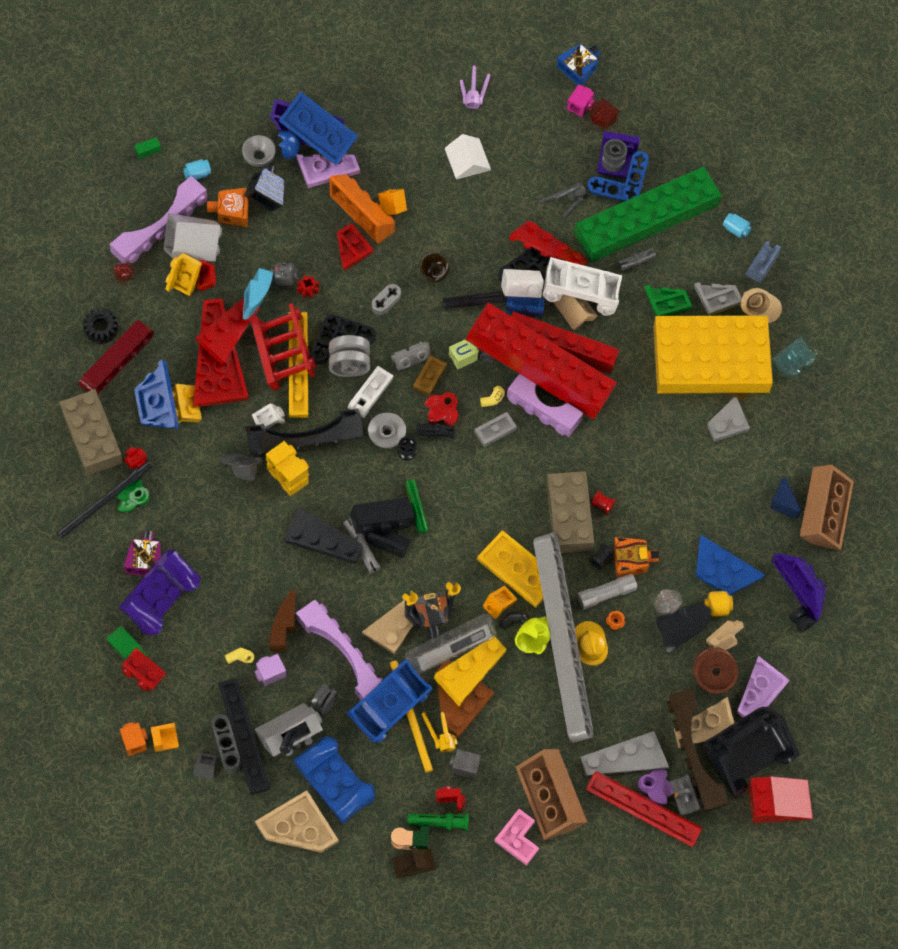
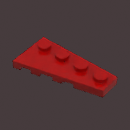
M529 220L512 232L509 240L513 242L515 240L523 242V246L528 249L533 247L539 250L540 255L544 257H553L586 266L588 262L582 254L575 252L567 244L560 242L552 234L545 232L537 224Z
M244 298L201 332L195 339L221 365L224 364L251 323L250 318L255 317L260 309L258 307L253 315L246 320L243 319Z

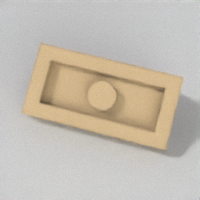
M563 294L559 301L554 302L573 330H577L585 321H593L598 316L587 300Z

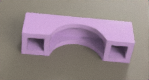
M519 374L507 390L509 401L515 405L519 404L528 414L536 415L545 425L553 426L559 434H565L570 437L582 421L583 412L569 403L559 407H550L543 404L536 396V384Z

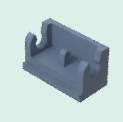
M766 241L764 246H762L745 273L747 277L759 283H762L779 256L781 249L779 245L771 248L769 241Z

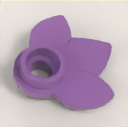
M653 770L650 774L642 776L638 781L639 790L647 794L649 799L657 804H667V797L674 794L670 782L666 780L667 770Z

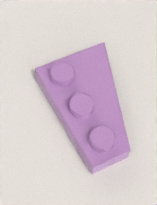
M758 656L737 713L741 717H745L760 707H768L790 680Z

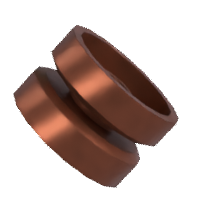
M710 647L702 650L696 656L693 662V673L697 683L703 690L709 693L720 694L734 686L738 678V667L728 651L720 647ZM714 668H718V673L714 674L712 670Z

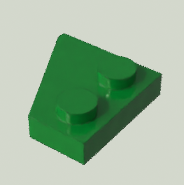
M645 285L644 287L655 317L670 316L691 310L692 308L686 290H672L666 287L658 289L651 288V285Z

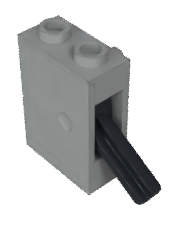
M302 703L259 726L255 731L262 746L273 757L281 752L290 756L293 754L292 746L294 749H299L301 747L300 742L302 741L305 742V745L312 744L311 736L323 730L320 725L322 719L319 713L315 712L312 707Z

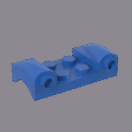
M405 659L346 714L372 743L376 741L379 743L387 736L386 732L418 702H424L430 696L428 693L433 688L416 673L410 662Z
M324 736L294 759V764L339 821L345 824L359 810L375 801L373 793L376 791L369 782L367 784L364 781L361 782L338 754L337 747L339 745L333 737Z

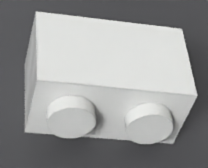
M504 269L501 287L504 296L541 298L544 281L540 271Z

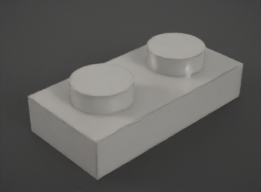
M508 412L476 428L474 433L482 445L486 447L517 430V426Z

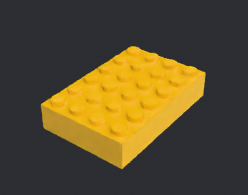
M768 316L655 317L653 327L657 393H770L773 381Z

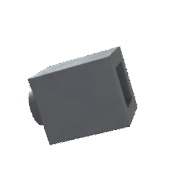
M457 749L456 755H452L449 764L452 767V774L475 779L481 755Z

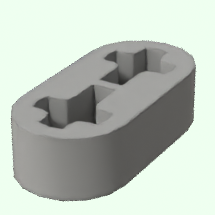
M396 284L386 286L372 300V311L377 315L385 314L401 298L400 287ZM389 291H391V292L396 291V296H395V295H391V296L389 297ZM377 303H378V304H382V303H383V308H382V307L377 308Z

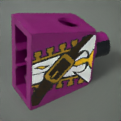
M143 531L142 539L132 540L124 563L125 574L145 576L162 557L161 544L159 541H154V532Z

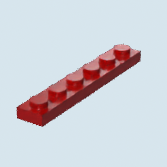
M598 771L594 772L586 788L587 791L691 847L694 846L703 829Z

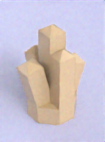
M728 620L706 639V643L709 647H720L724 650L737 645L735 634L744 627L743 622Z

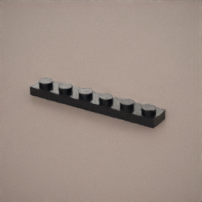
M234 678L218 683L219 690L230 721L250 795L268 791L270 786L238 679Z

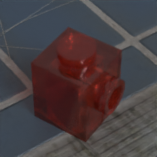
M604 98L599 102L596 101L590 108L592 122L597 126L600 125L606 131L618 120L619 110Z

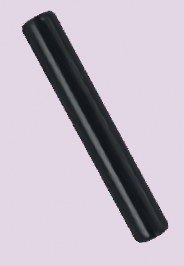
M503 291L447 297L443 298L442 303L443 308L448 309L488 304V302L490 304L507 302V296H504Z

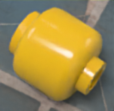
M726 591L710 592L707 599H704V605L712 610L711 617L728 616L730 611H733L732 596H729Z

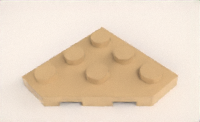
M308 791L301 793L255 821V824L267 841L320 853L339 842Z

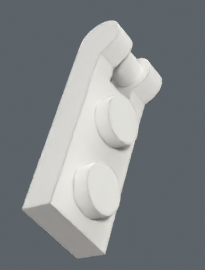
M377 366L350 401L348 409L358 408L361 417L365 418L371 407L393 380V375ZM361 400L365 402L364 406H361L358 403Z

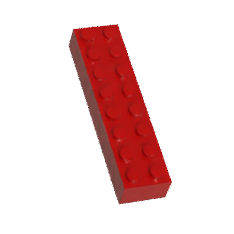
M489 302L465 339L554 396L569 403L593 420L617 383Z

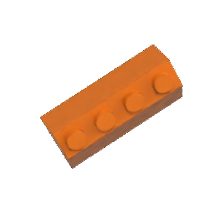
M347 174L329 177L330 196L377 244L394 232L395 221L390 215H386L382 207L378 203H374L365 190L362 191L359 188L355 179L350 178Z

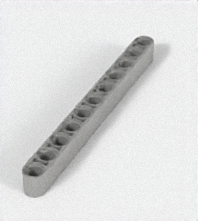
M549 533L534 539V549L567 733L571 742L575 743L592 738L594 733L559 541L555 533Z

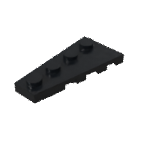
M298 506L284 538L286 543L353 564L357 563L363 549L361 543Z

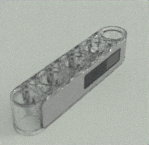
M489 614L478 616L409 650L405 657L416 673L421 674L494 638L497 635V631L492 617Z

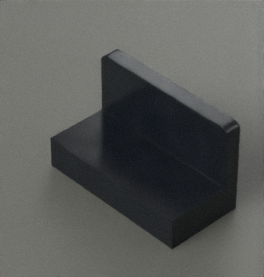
M392 531L369 532L368 544L400 558L404 557L411 543V539Z

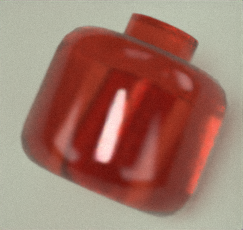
M127 262L115 264L114 275L116 280L119 282L131 280L132 275H134L133 267Z

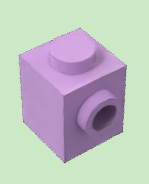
M278 654L271 657L265 656L256 663L257 670L254 671L256 678L259 682L262 681L264 686L286 677L285 667Z

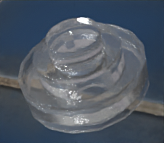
M663 590L654 599V606L657 612L663 614L676 611L683 603L682 596L677 590Z

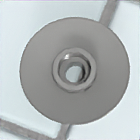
M381 413L370 421L368 434L375 445L382 448H393L398 446V442L402 437L406 436V425L396 414ZM389 431L391 434L384 435V432Z

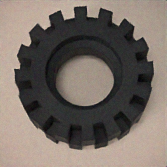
M100 307L96 308V312L93 309L90 310L91 314L87 313L86 318L83 320L84 332L89 340L92 339L93 343L98 341V344H102V341L108 343V339L112 341L114 339L113 335L116 336L118 331L115 314H112L111 310L107 312L106 308L100 311ZM97 321H105L108 324V327L103 331H97L93 328Z

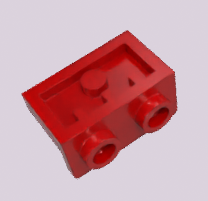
M137 648L120 666L123 669L122 673L130 679L133 677L138 681L137 685L145 692L147 690L151 692L166 675L165 671Z

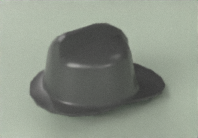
M238 453L224 454L219 457L222 463L230 465L233 475L242 480H255L258 473V463L262 462V458Z

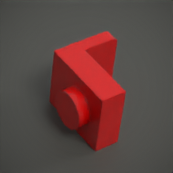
M198 260L202 265L197 278V290L203 292L216 286L215 265L205 260Z
M441 787L440 790H436V803L456 802L457 813H461L462 807H465V795H461L460 788Z

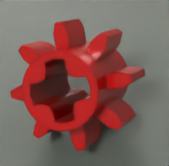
M304 275L302 281L298 280L299 287L297 288V293H302L303 299L305 297L313 299L314 294H319V281L315 282L314 276L306 277Z
M132 446L125 451L126 457L124 461L131 470L140 468L146 463L145 460L148 459L140 447L134 449Z

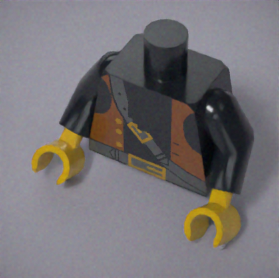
M450 582L446 584L448 592L444 590L417 596L416 593L410 591V597L407 594H403L405 618L417 630L427 628L430 639L441 636L438 625L448 622L455 594H458L461 590L457 582H455L454 587Z

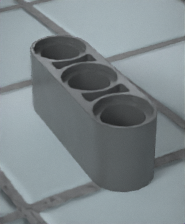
M219 714L212 719L213 734L224 770L229 774H235L241 768L239 752L228 717ZM219 723L226 724V727L223 729L216 728V725ZM225 741H229L232 743L229 747L226 748L221 746V744ZM232 759L237 761L234 766L226 764L227 761Z

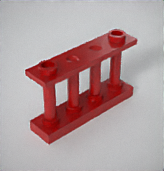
M292 303L289 304L290 314L267 322L261 321L258 316L250 318L267 384L273 391L280 389L279 381L284 377L307 370L312 377L315 376L314 369L316 364L314 359L310 358L300 321L303 317L300 309H296ZM293 320L295 330L270 339L266 337L265 332L268 329ZM298 337L300 346L276 355L271 354L270 348L273 345ZM302 353L304 363L279 372L275 370L274 365H276V362Z

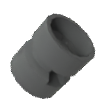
M612 139L604 145L602 166L609 172H618L625 165L627 147L623 141Z

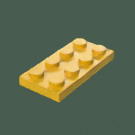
M502 530L479 554L477 560L537 608L544 599L536 557Z

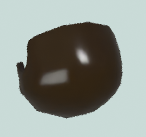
M429 253L422 258L420 271L430 282H441L450 271L449 263L440 253Z

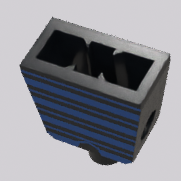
M266 165L265 168L253 174L244 196L273 212L283 206L284 180L275 174V166Z

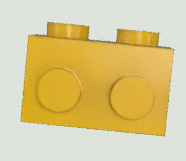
M184 253L177 258L175 257L170 264L172 269L166 278L167 285L165 290L170 291L175 288L190 296L194 291L202 263Z
M175 384L172 387L179 424L182 421L200 422L202 420L200 407L193 408L195 385Z

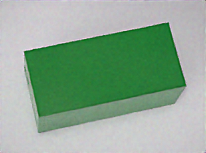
M157 137L134 145L139 159L161 151Z

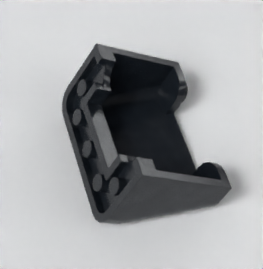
M760 707L703 744L705 753L729 793L734 797L745 792L748 786L747 778L772 762L777 761L789 764L800 756L785 718L769 707Z

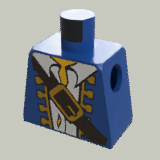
M579 44L558 56L556 67L575 84L583 86L598 67L597 56L600 54V50L595 45L587 49L582 44Z

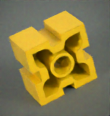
M283 441L266 453V461L268 462L266 464L267 470L280 482L283 489L291 497L309 484V466L304 459L300 460L299 457L295 456L297 452L292 445L288 446Z

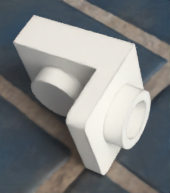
M271 403L252 414L256 425L264 424L265 428L268 429L277 423L282 425L285 423L283 410Z

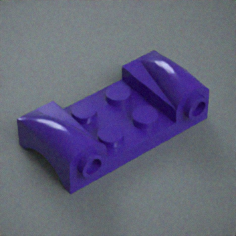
M168 549L118 608L138 625L143 634L157 635L163 628L161 617L183 591H194L198 588L200 577L176 551Z

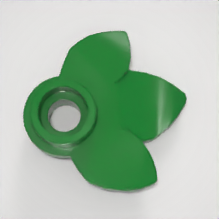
M141 480L136 483L133 482L116 495L121 500L117 510L119 512H130L137 505L142 506L149 501L150 493L143 487Z

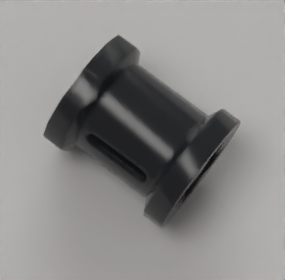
M601 544L600 550L589 558L590 562L600 570L605 567L604 564L610 558L615 556L613 550L605 544Z

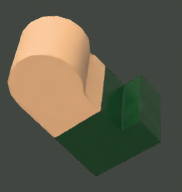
M421 826V831H407L401 827L396 828L391 834V844L396 849H428L429 826Z

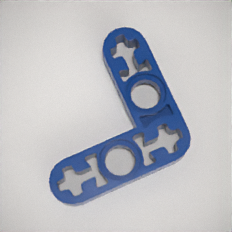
M637 151L633 154L625 183L601 177H592L587 184L588 191L594 195L625 202L629 200L626 193L630 192L632 185L639 186V188H634V195H640L648 165V155L643 151ZM639 156H642L645 162H641L640 169L636 168L638 161L635 158L638 159ZM633 173H638L641 179L634 182L630 176ZM598 182L599 186L604 187V183H606L605 193L602 192L603 188L600 187L594 190L591 184ZM612 185L617 186L619 190L615 195L608 192V188Z

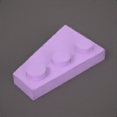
M296 155L307 188L328 183L329 177L332 175L347 174L348 176L360 174V169L354 155H345L338 165H335L326 157H320V155H313V157Z

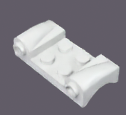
M551 257L547 265L543 297L550 302L559 301L564 294L596 302L598 312L605 316L615 313L619 304L618 294L622 275Z

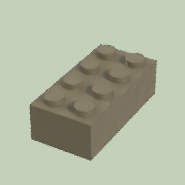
M96 389L59 402L61 412L86 476L123 463L121 452Z
M586 471L548 474L546 484L552 533H555L558 538L561 553L593 551L594 535Z

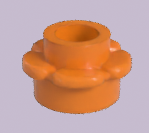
M613 611L606 618V623L611 629L617 630L624 627L625 617L621 612Z

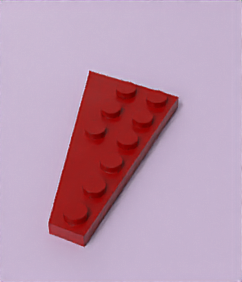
M222 298L204 300L200 333L226 313ZM199 344L193 408L248 400L249 396L236 348L234 347L224 364L221 365Z

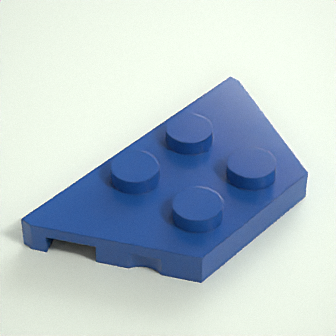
M161 360L158 362L159 367L153 373L149 372L144 381L134 389L140 422L145 426L178 429L179 423L167 363Z
M701 535L697 557V578L718 591H726L729 596L764 578L765 574Z

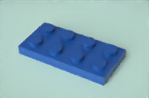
M301 91L279 119V122L335 165L339 164L359 137Z

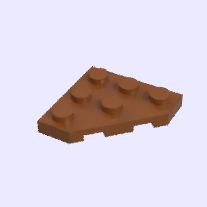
M446 659L435 674L453 662ZM436 681L439 707L441 712L445 714L448 731L459 738L494 696L495 692L479 682L470 695L458 706Z

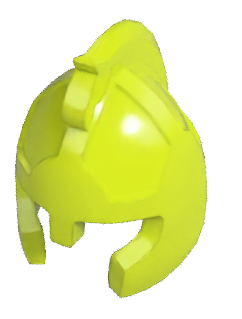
M547 616L531 618L521 626L515 637V644L521 651L525 653L535 652L539 655L546 649V645L550 640Z

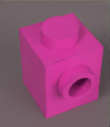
M578 84L568 99L567 109L583 117L587 109L591 110L595 103V100H593L594 92L588 87Z

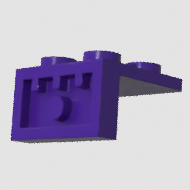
M604 131L597 173L627 178L632 156L638 151L640 137ZM612 139L623 141L627 147L625 165L618 172H609L602 166L604 145Z

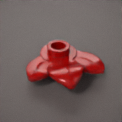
M447 392L441 396L432 395L425 401L424 404L431 408L428 413L429 423H437L444 420L447 426H453L458 419V412L456 410L458 399L455 394ZM449 398L452 402L447 405L445 400Z

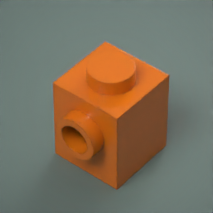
M139 722L125 724L120 729L128 756L147 750L145 740L148 737L145 728H140Z

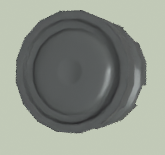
M323 684L313 697V705L311 704L310 707L314 710L318 709L320 714L326 715L336 701L338 691L335 689L331 690L328 685Z

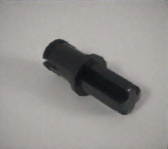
M435 423V425L417 424L416 433L418 435L434 436V438H437V436L454 438L455 426L438 425V423Z

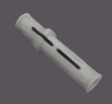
M346 520L343 524L351 538L363 545L360 555L368 572H375L372 564L376 571L379 570L380 565L364 538L365 535L355 534L353 524L351 526L348 520Z

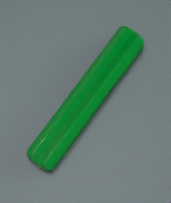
M414 479L407 480L405 486L418 533L428 532V525Z

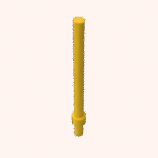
M397 661L390 662L391 669L393 670L398 665ZM412 708L406 715L425 772L429 773L433 771Z

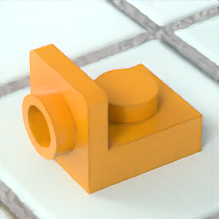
M503 586L489 594L483 607L494 619H497L502 611L516 603L517 598L506 586Z

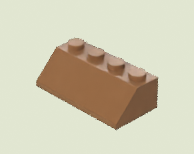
M833 465L813 467L800 537L813 545L841 550L854 481Z
M543 749L516 766L544 840L573 831L587 823L559 749Z

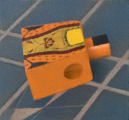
M615 537L613 545L617 578L630 573L633 575L646 573L649 562H659L658 550L647 551L645 540Z

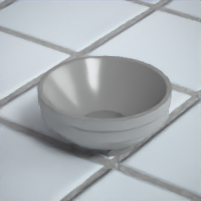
M262 135L248 138L242 147V154L246 162L256 167L266 166L271 163L276 153L273 141ZM262 152L265 156L263 159L258 160L254 157V154Z

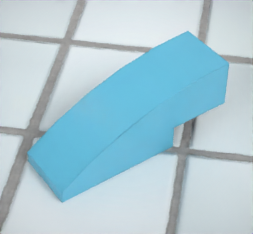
M259 268L253 280H250L244 293L243 319H248L260 306L270 287L273 272Z

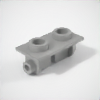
M420 341L418 344L410 346L409 351L403 349L394 352L391 359L396 364L397 371L410 367L430 357L429 343H422Z

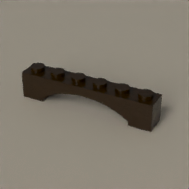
M692 688L669 695L670 701H667L669 712H674L676 720H672L675 731H680L682 739H678L681 750H686L688 758H685V763L688 770L692 769L694 777H691V782L694 789L698 788L700 796L697 799L700 808H704L705 812L728 806L729 802L723 784L718 785L707 774L694 749L691 723L694 711L698 710V705Z

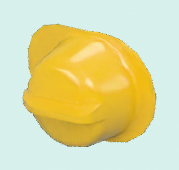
M592 621L580 623L575 628L580 660L587 665L601 664L608 654V646L602 627Z

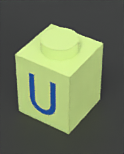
M466 340L449 347V356L457 370L478 359L479 349Z

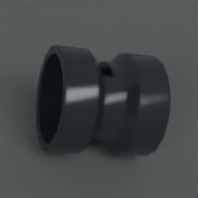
M402 437L398 442V455L402 460H413L417 454V442L413 437Z
M805 606L799 607L789 615L791 622L797 625L796 629L799 633L805 632L816 623L807 614L808 611Z

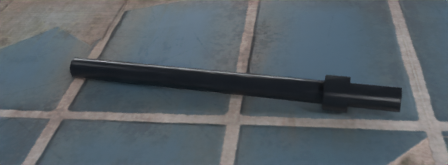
M147 461L137 470L131 471L126 479L59 530L57 535L62 539L130 484L139 481L142 478L141 476L152 468V465Z

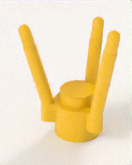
M423 712V719L435 741L436 749L440 748V751L443 753L455 750L456 745H458L457 737L453 734L451 736V733H448L444 712H441L444 734L439 736L440 739H438L429 719Z

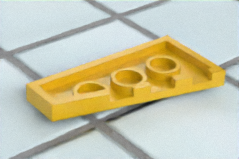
M492 636L434 675V679L453 701L460 706L476 685L483 680L488 671L502 658L507 649L495 636Z

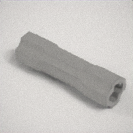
M630 573L596 588L581 591L578 593L577 598L584 610L602 601L637 590V583L633 574Z

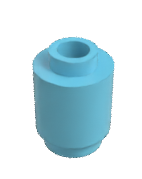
M201 159L185 164L186 168H183L186 179L192 176L198 180L211 174L208 160L203 161Z
M729 213L723 222L726 230L739 238L746 237L751 230L750 222L737 214Z

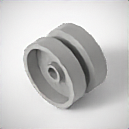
M344 335L336 337L329 342V371L342 377H356L364 375L370 370V342L361 336Z

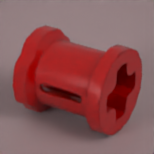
M598 491L591 502V506L599 507L608 515L616 500L614 498L610 499L602 495L601 491Z

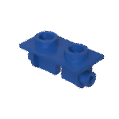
M507 296L506 313L516 312L522 315L543 317L545 299Z

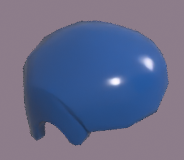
M280 131L278 136L283 138V141L279 146L282 149L283 157L286 159L295 158L301 146L299 137L291 131Z

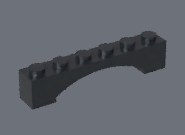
M358 408L339 411L340 415L330 423L313 430L296 433L270 430L265 428L264 424L246 426L250 455H263L283 441L288 446L292 445L294 449H300L306 445L318 446L324 442L337 443L342 439L356 440L363 436L361 414Z

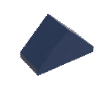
M784 477L779 484L770 509L792 518H798L801 509L786 477Z

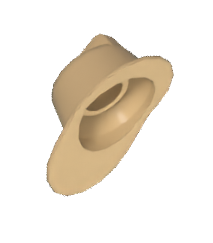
M752 288L743 293L741 308L747 315L768 316V323L774 322L780 317L782 305L772 294L760 288Z

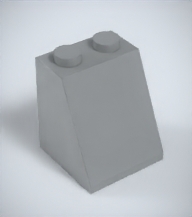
M168 213L163 250L171 258H177L184 253L196 260L216 261V256L219 255L220 250L218 239L221 238L222 228L220 224L213 220Z

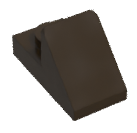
M412 849L409 854L392 858L396 879L436 869L431 849Z

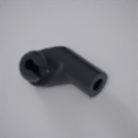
M524 611L510 612L499 622V625L506 630L513 622L519 621L520 624H524L529 620V617Z

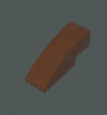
M291 590L284 599L274 619L270 636V651L286 652V634L294 633L295 590Z

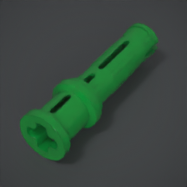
M452 812L446 815L408 813V826L446 827L448 830L455 828L468 831L469 813H465V815L452 814Z

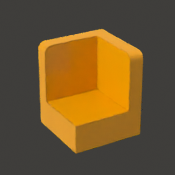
M389 189L378 193L380 206L386 215H396L407 211L404 189Z
M175 723L151 727L155 752L179 747Z

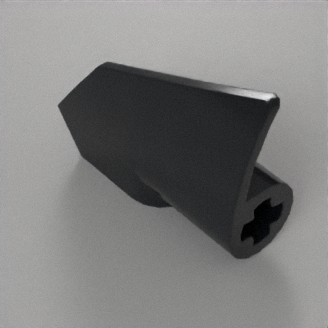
M699 603L656 617L666 653H670L702 632L706 627L712 610L703 603Z

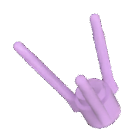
M475 65L472 69V85L468 94H466L463 80H460L463 104L467 108L474 109L479 108L483 104V97L490 79V74H487L479 95V92L475 90Z

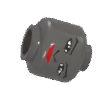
M277 262L271 268V272H273L272 281L277 286H293L296 280L299 279V269L295 267L293 262Z

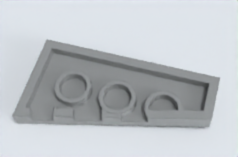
M654 731L580 757L587 777H592L595 771L603 775H613L615 773L624 774L635 771L669 769Z

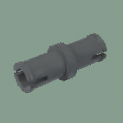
M653 247L639 253L634 252L632 256L618 260L621 271L623 272L636 265L639 267L642 263L655 259L656 253L653 252Z

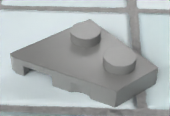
M698 282L694 284V288L708 316L741 305L742 297L736 285L722 286L720 284H712L709 286L701 285Z
M734 397L707 424L714 442L750 430L737 397Z

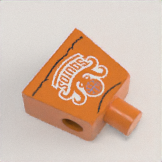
M247 188L219 191L218 201H207V212H218L219 223L248 227L249 199L244 196Z

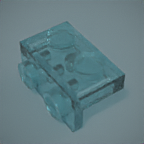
M798 337L774 355L771 360L783 377H793L800 372L802 366L811 364L814 361L813 358L818 354L816 351L811 352L803 338Z

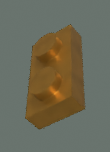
M430 355L413 384V389L430 397L445 371L447 363Z

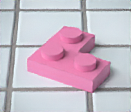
M518 809L494 841L526 866L539 851L536 845L524 837L535 823V820Z

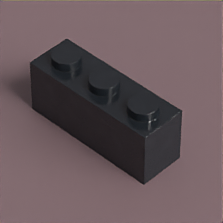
M407 497L355 504L350 512V518L355 534L367 535L369 532H387L398 528L401 530L411 526L414 514Z

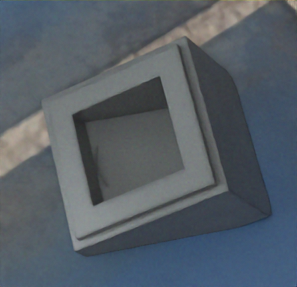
M198 753L194 765V776L213 779L218 756Z

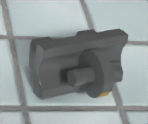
M689 775L670 781L681 816L701 809Z

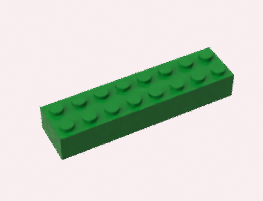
M703 166L575 223L574 235L592 263L719 206L722 195Z

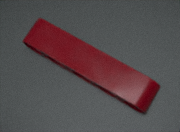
M137 320L81 377L78 385L86 392L96 389L97 394H99L152 339L154 331L140 320Z

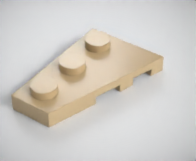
M405 600L362 631V635L395 654L414 627L405 618Z
M728 697L692 717L691 732L693 745L705 743L711 737L734 724ZM674 728L678 748H681L678 740L682 739L680 731L676 732Z

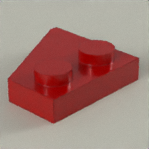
M353 223L337 232L344 271L373 253V248Z

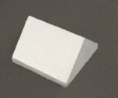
M462 134L445 147L456 180L491 170L479 138Z

